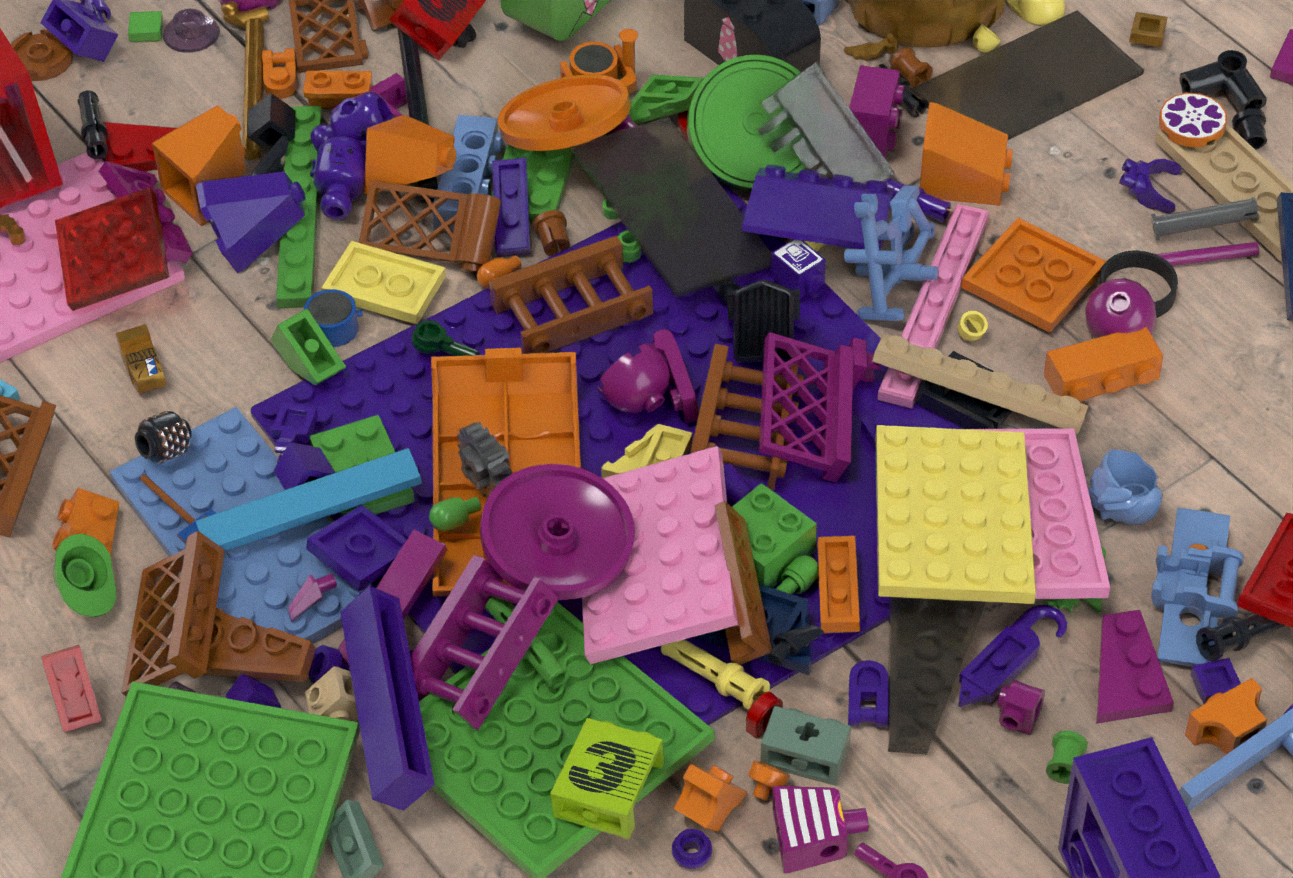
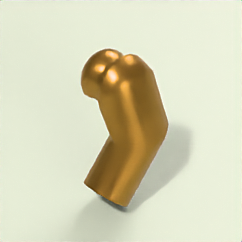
M233 1L224 3L221 6L224 14L222 16L223 20L232 25L246 28V22L249 19L255 20L259 18L263 22L269 21V14L265 6L248 11H239L238 4Z

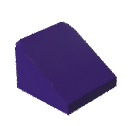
M241 674L226 694L227 699L281 708L271 687L246 674Z

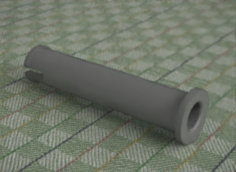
M1252 197L1251 199L1156 216L1154 213L1151 214L1154 236L1157 241L1160 240V236L1250 219H1259V214L1257 213L1256 198Z

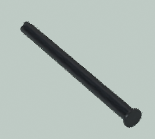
M397 27L409 117L429 125L418 44ZM436 177L418 181V187L437 190L439 185ZM416 196L420 202L428 204L423 196Z

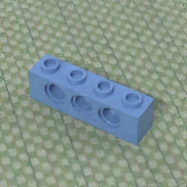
M458 115L453 136H455L456 160L452 170L441 174L437 190L463 194L477 193L490 196V176L493 175L492 161L498 160L496 153L502 152L504 143L501 133L498 131V119ZM448 200L437 208L446 222L457 214L459 201ZM432 212L435 231L442 224L434 212ZM455 224L450 227L452 231H454Z

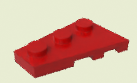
M103 122L108 131L106 139L108 151H106L107 162L144 172L157 170L152 143L177 128Z

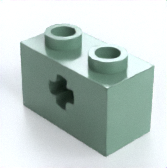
M774 706L761 742L760 761L789 774L837 786L850 749L851 726L842 724L835 719H823L804 714L797 709H785Z

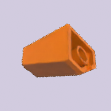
M405 115L367 128L364 194H368L370 181L407 185L436 177L452 170L456 160L455 136Z

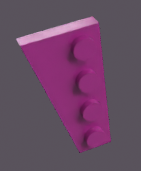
M105 161L98 172L106 181L107 189L116 195L122 203L123 211L131 216L138 225L137 230L154 247L153 252L155 255L167 262L173 260L186 264L193 252L182 229L172 223L176 218L173 211L163 205L166 199L163 191L154 187L158 182L155 174Z

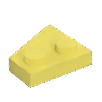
M657 424L645 434L644 438L634 441L626 447L625 455L615 463L606 462L601 469L602 478L687 455L693 443V433Z

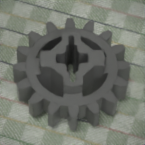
M474 422L459 430L460 433L457 434V437L460 441L458 443L460 450L458 453L461 457V469L465 478L474 484L476 490L481 491L483 497L487 496L488 498L494 488L512 474L508 461L509 454L505 446H501L495 436L490 435L487 427L483 429L480 422Z

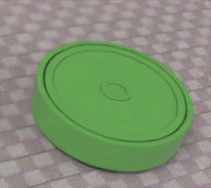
M766 55L739 56L714 68L698 86L687 115L688 141L699 165L710 177L720 181L721 184L742 192L752 191L757 172L760 168H765L766 165L783 166L786 168V172L799 173L800 170H804L814 157L823 133L822 107L811 83L792 65Z

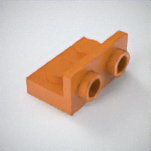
M306 71L303 89L304 97L308 98L309 106H321V109H334L335 106L342 103L345 99L370 92L371 87L374 86L372 71Z

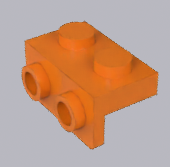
M77 488L71 499H64L60 506L57 520L62 521V524L55 534L52 549L57 550L60 543L70 535L85 534L93 536L103 543L111 556L119 501Z

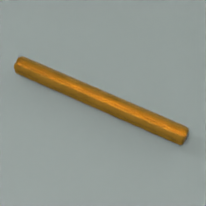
M259 18L247 20L245 32L242 144L246 152L244 158L248 161L251 159L257 160L261 156V147L247 137L249 109L262 100L264 27L263 21Z

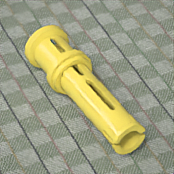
M685 639L661 645V653L663 655L669 656L691 671L713 682L718 693L726 697L733 696L743 702V706L747 710L751 708L753 703L762 694L770 690L769 681L763 678L756 679L744 672L743 666L732 662L726 664Z

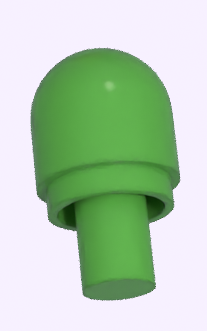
M451 497L436 503L431 508L429 514L430 522L440 531L452 530L468 522L469 515L481 511V504L477 497L465 501L460 497Z
M807 555L796 557L783 570L781 575L782 583L776 590L789 594L805 592L819 576L817 561Z

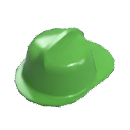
M75 534L64 539L56 550L55 565L53 567L54 583L60 591L63 601L70 609L80 615L87 617L105 615L111 611L116 602V587L112 561L108 550L103 543L93 536Z

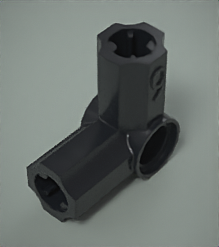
M1236 50L1224 51L1218 56L1216 62L1180 73L1179 82L1182 87V93L1209 95L1220 91L1228 95L1239 112L1247 109L1260 110L1266 105L1267 97L1246 68V56Z

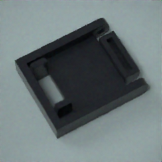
M952 351L948 356L957 360H969L979 368L994 372L955 351ZM927 380L917 389L915 403L965 429H997L1012 413L1009 409L952 389L944 395V386Z

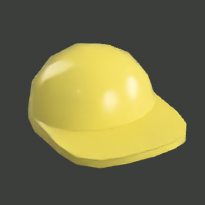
M1005 0L1021 19L1031 24H1052L1060 20L1065 13V0Z

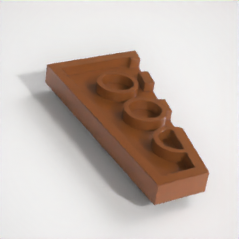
M216 608L206 674L240 677L241 674H246L254 679L306 683L316 647L307 639L273 627L265 628L256 625L253 620L244 617L239 619ZM167 661L166 664L164 665V667L167 666V665H170V664H172V663H170L169 661Z

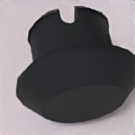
M470 23L453 46L456 47L458 45L459 48H464L468 42H473L476 39L475 29Z

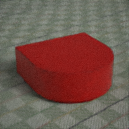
M772 692L762 694L747 713L746 731L754 738L760 737L766 731L774 706L783 708L782 700Z

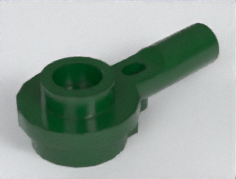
M427 320L419 323L411 335L412 345L423 353L429 354L444 351L453 356L479 355L478 350L453 341L452 337L447 336V330L435 321Z

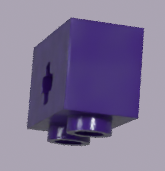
M52 0L40 22L75 54L102 62L105 61L119 35L82 3L72 0Z

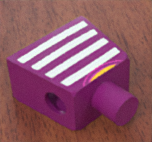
M773 786L772 810L784 874L843 859L847 856V835L869 831L866 808L843 810L840 793L836 788Z

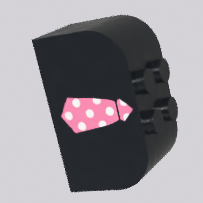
M684 1V41L716 64L720 65L739 56L766 55L792 65L808 81L820 74V29L812 12L802 1Z

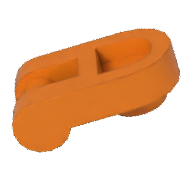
M286 48L285 52L273 53L272 50H262L263 82L266 94L272 93L279 99L293 95L297 88L295 48ZM276 65H286V67H275V68H274V66H276Z

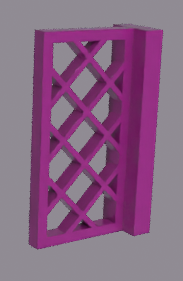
M771 332L767 334L764 345L760 453L823 470L822 479L837 482L851 463L854 348L840 344L836 351H832ZM775 347L786 350L792 359L784 363L775 352ZM811 357L824 361V369L817 372L807 359ZM798 364L808 378L800 381L789 368ZM779 373L791 385L790 388L784 391L774 381V376ZM814 383L823 393V398L816 400L806 387ZM797 392L808 406L799 410L788 396ZM780 402L790 416L781 419L773 410L772 405ZM813 411L822 422V426L815 429L805 417L806 414ZM796 421L807 435L798 439L787 425ZM778 430L789 444L782 446L772 443L771 433ZM812 440L820 449L821 456L811 454L803 444Z

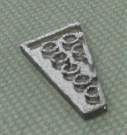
M889 597L888 752L927 755L986 602Z

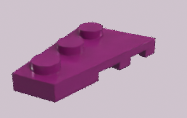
M1141 610L1103 615L1096 724L1172 712L1174 702Z

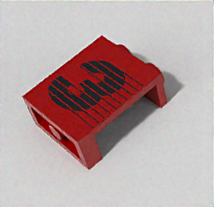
M404 0L388 20L439 61L455 43L486 0Z

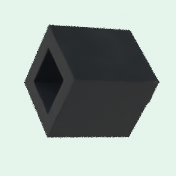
M270 93L249 109L247 137L266 151H269L281 136H285L291 141L295 138L296 110Z

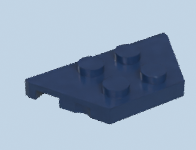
M759 584L773 650L776 646L773 640L777 634L809 626L808 602L805 598ZM725 629L693 637L729 649ZM810 644L798 652L795 657L788 655L780 666L809 675L811 673ZM769 654L757 658L772 663L768 658Z

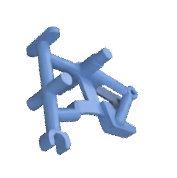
M903 186L890 201L892 221L889 224L884 220L875 221V213L878 209L876 194H862V202H855L854 204L855 215L857 218H861L865 249H846L844 259L846 263H857V276L869 277L873 307H860L857 312L861 319L903 320L905 318L903 309L887 308L886 296L895 284H900L902 280L923 281L937 280L939 270L937 266L916 264L928 239H933L935 234L934 223L928 222L916 201L920 194L919 186ZM913 216L921 232L914 246L909 250H905L914 234V224L911 221ZM878 240H891V251L879 250Z

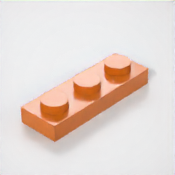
M855 536L818 537L821 629L824 633L860 632Z

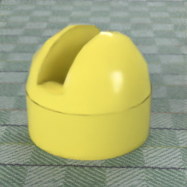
M983 24L975 31L972 40L974 47L983 53L992 51L1001 42L1000 38Z
M968 311L962 315L958 322L957 330L959 336L965 341H977L986 332L988 322L980 312Z

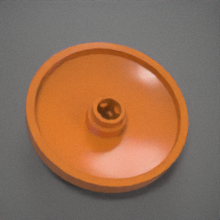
M592 74L568 76L534 86L511 99L500 111L498 125L503 140L515 148L529 151L563 149L594 140L617 127L629 114L631 101L625 84L613 77Z

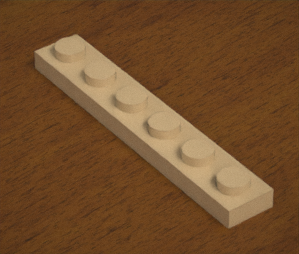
M883 334L872 360L881 365L1059 428H1074L1076 434H1079L1088 409L1087 405L1080 403L1074 397L1050 393L1037 384H1025L1016 381L1003 372H991L979 368L969 360H957L945 356L935 348H923L911 344L905 338L896 335L889 336Z

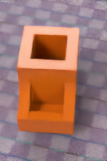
M1250 678L1224 694L1222 692L1214 694L1204 705L1190 712L1185 736L1194 746L1198 744H1212L1220 748L1227 755L1265 728L1267 719L1258 710L1262 688L1253 678Z
M690 764L683 776L684 787L673 809L703 827L719 832L727 816L735 807L741 805L748 791L731 782L734 776L715 765H712L711 769L707 770Z

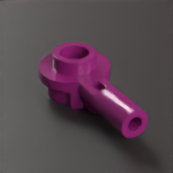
M864 842L859 844L855 850L854 856L881 873L885 878H929L921 866L914 863L897 865Z

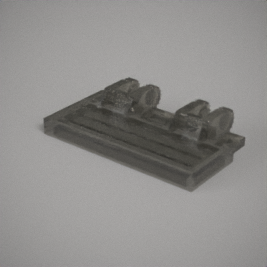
M817 62L809 65L760 103L768 115L780 106L782 110L757 128L761 135L772 131L784 119L791 126L789 131L772 142L769 146L772 151H778L801 134L803 138L791 147L807 170L821 162L818 167L812 170L819 172V177L825 174L827 178L833 179L834 175H845L852 177L853 182L867 184L868 180L884 181L894 173Z

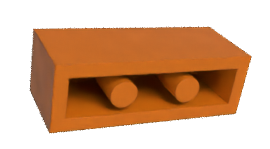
M1147 327L1131 333L1117 332L1047 351L1044 377L1054 394L1071 396L1082 402L1091 397L1115 393L1120 389L1138 384H1147L1159 379L1164 355Z

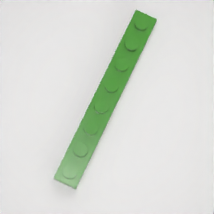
M321 106L292 107L296 110L295 138L288 142L284 171L293 183L297 181L301 185L305 193L306 200L302 201L305 216L280 237L276 295L278 308H303L308 298L313 295L318 192L313 183V178L310 176V171H312L313 167L312 161L313 159L316 160L317 150L311 140V132L316 126L322 125Z

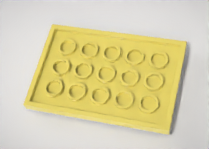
M877 425L875 442L878 596L1034 604L1036 588L1024 432Z

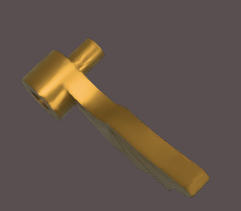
M888 33L887 37L878 43L868 42L858 46L845 47L844 52L849 56H853L855 60L864 59L868 61L871 58L876 59L884 50L888 54L896 53L898 51V40L893 34Z

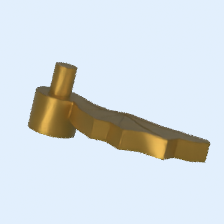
M0 214V231H6L9 234L11 244L20 245L24 243L26 238L23 228L19 227L15 219L11 218L9 214Z

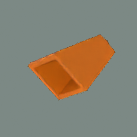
M929 102L922 152L920 187L925 189V193L941 200L1000 206L1001 193H1008L1011 173L1004 172V168L1011 169L1013 149L1007 148L1008 134L938 103Z
M219 105L152 143L161 190L200 226L205 225L208 221L205 220L200 209L196 184L204 181L241 177L246 171L244 160L246 152L241 143L240 122L232 113L228 114Z

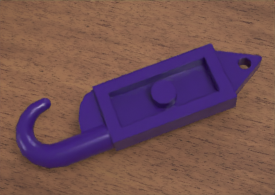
M1036 605L1027 609L1010 627L1007 626L960 672L959 683L961 684L958 706L962 707L984 700L991 703L1001 692L1003 686H1007L1037 656L1040 641L1036 633L1030 628L1041 618H1051L1058 624L1056 637L1061 638L1067 631L1065 615L1053 606Z

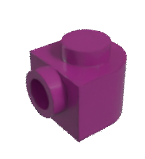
M1015 680L1011 683L1010 687L1004 685L997 702V708L1002 709L999 717L1001 726L1008 730L1031 735L1042 709L1045 690Z

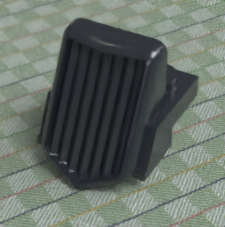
M760 280L738 290H728L727 312L728 321H733V357L735 361L740 363L764 362L765 337L769 332L794 339V321L800 319V289H789L768 280ZM775 347V352L783 362L792 359L786 350Z

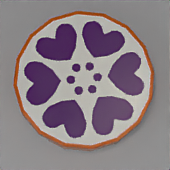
M1200 93L1174 95L1166 100L1160 109L1159 127L1163 132L1164 129L1168 134V139L1186 147L1207 146L1208 142L1214 139L1216 142L1221 139L1226 130L1227 113L1223 106L1213 98Z

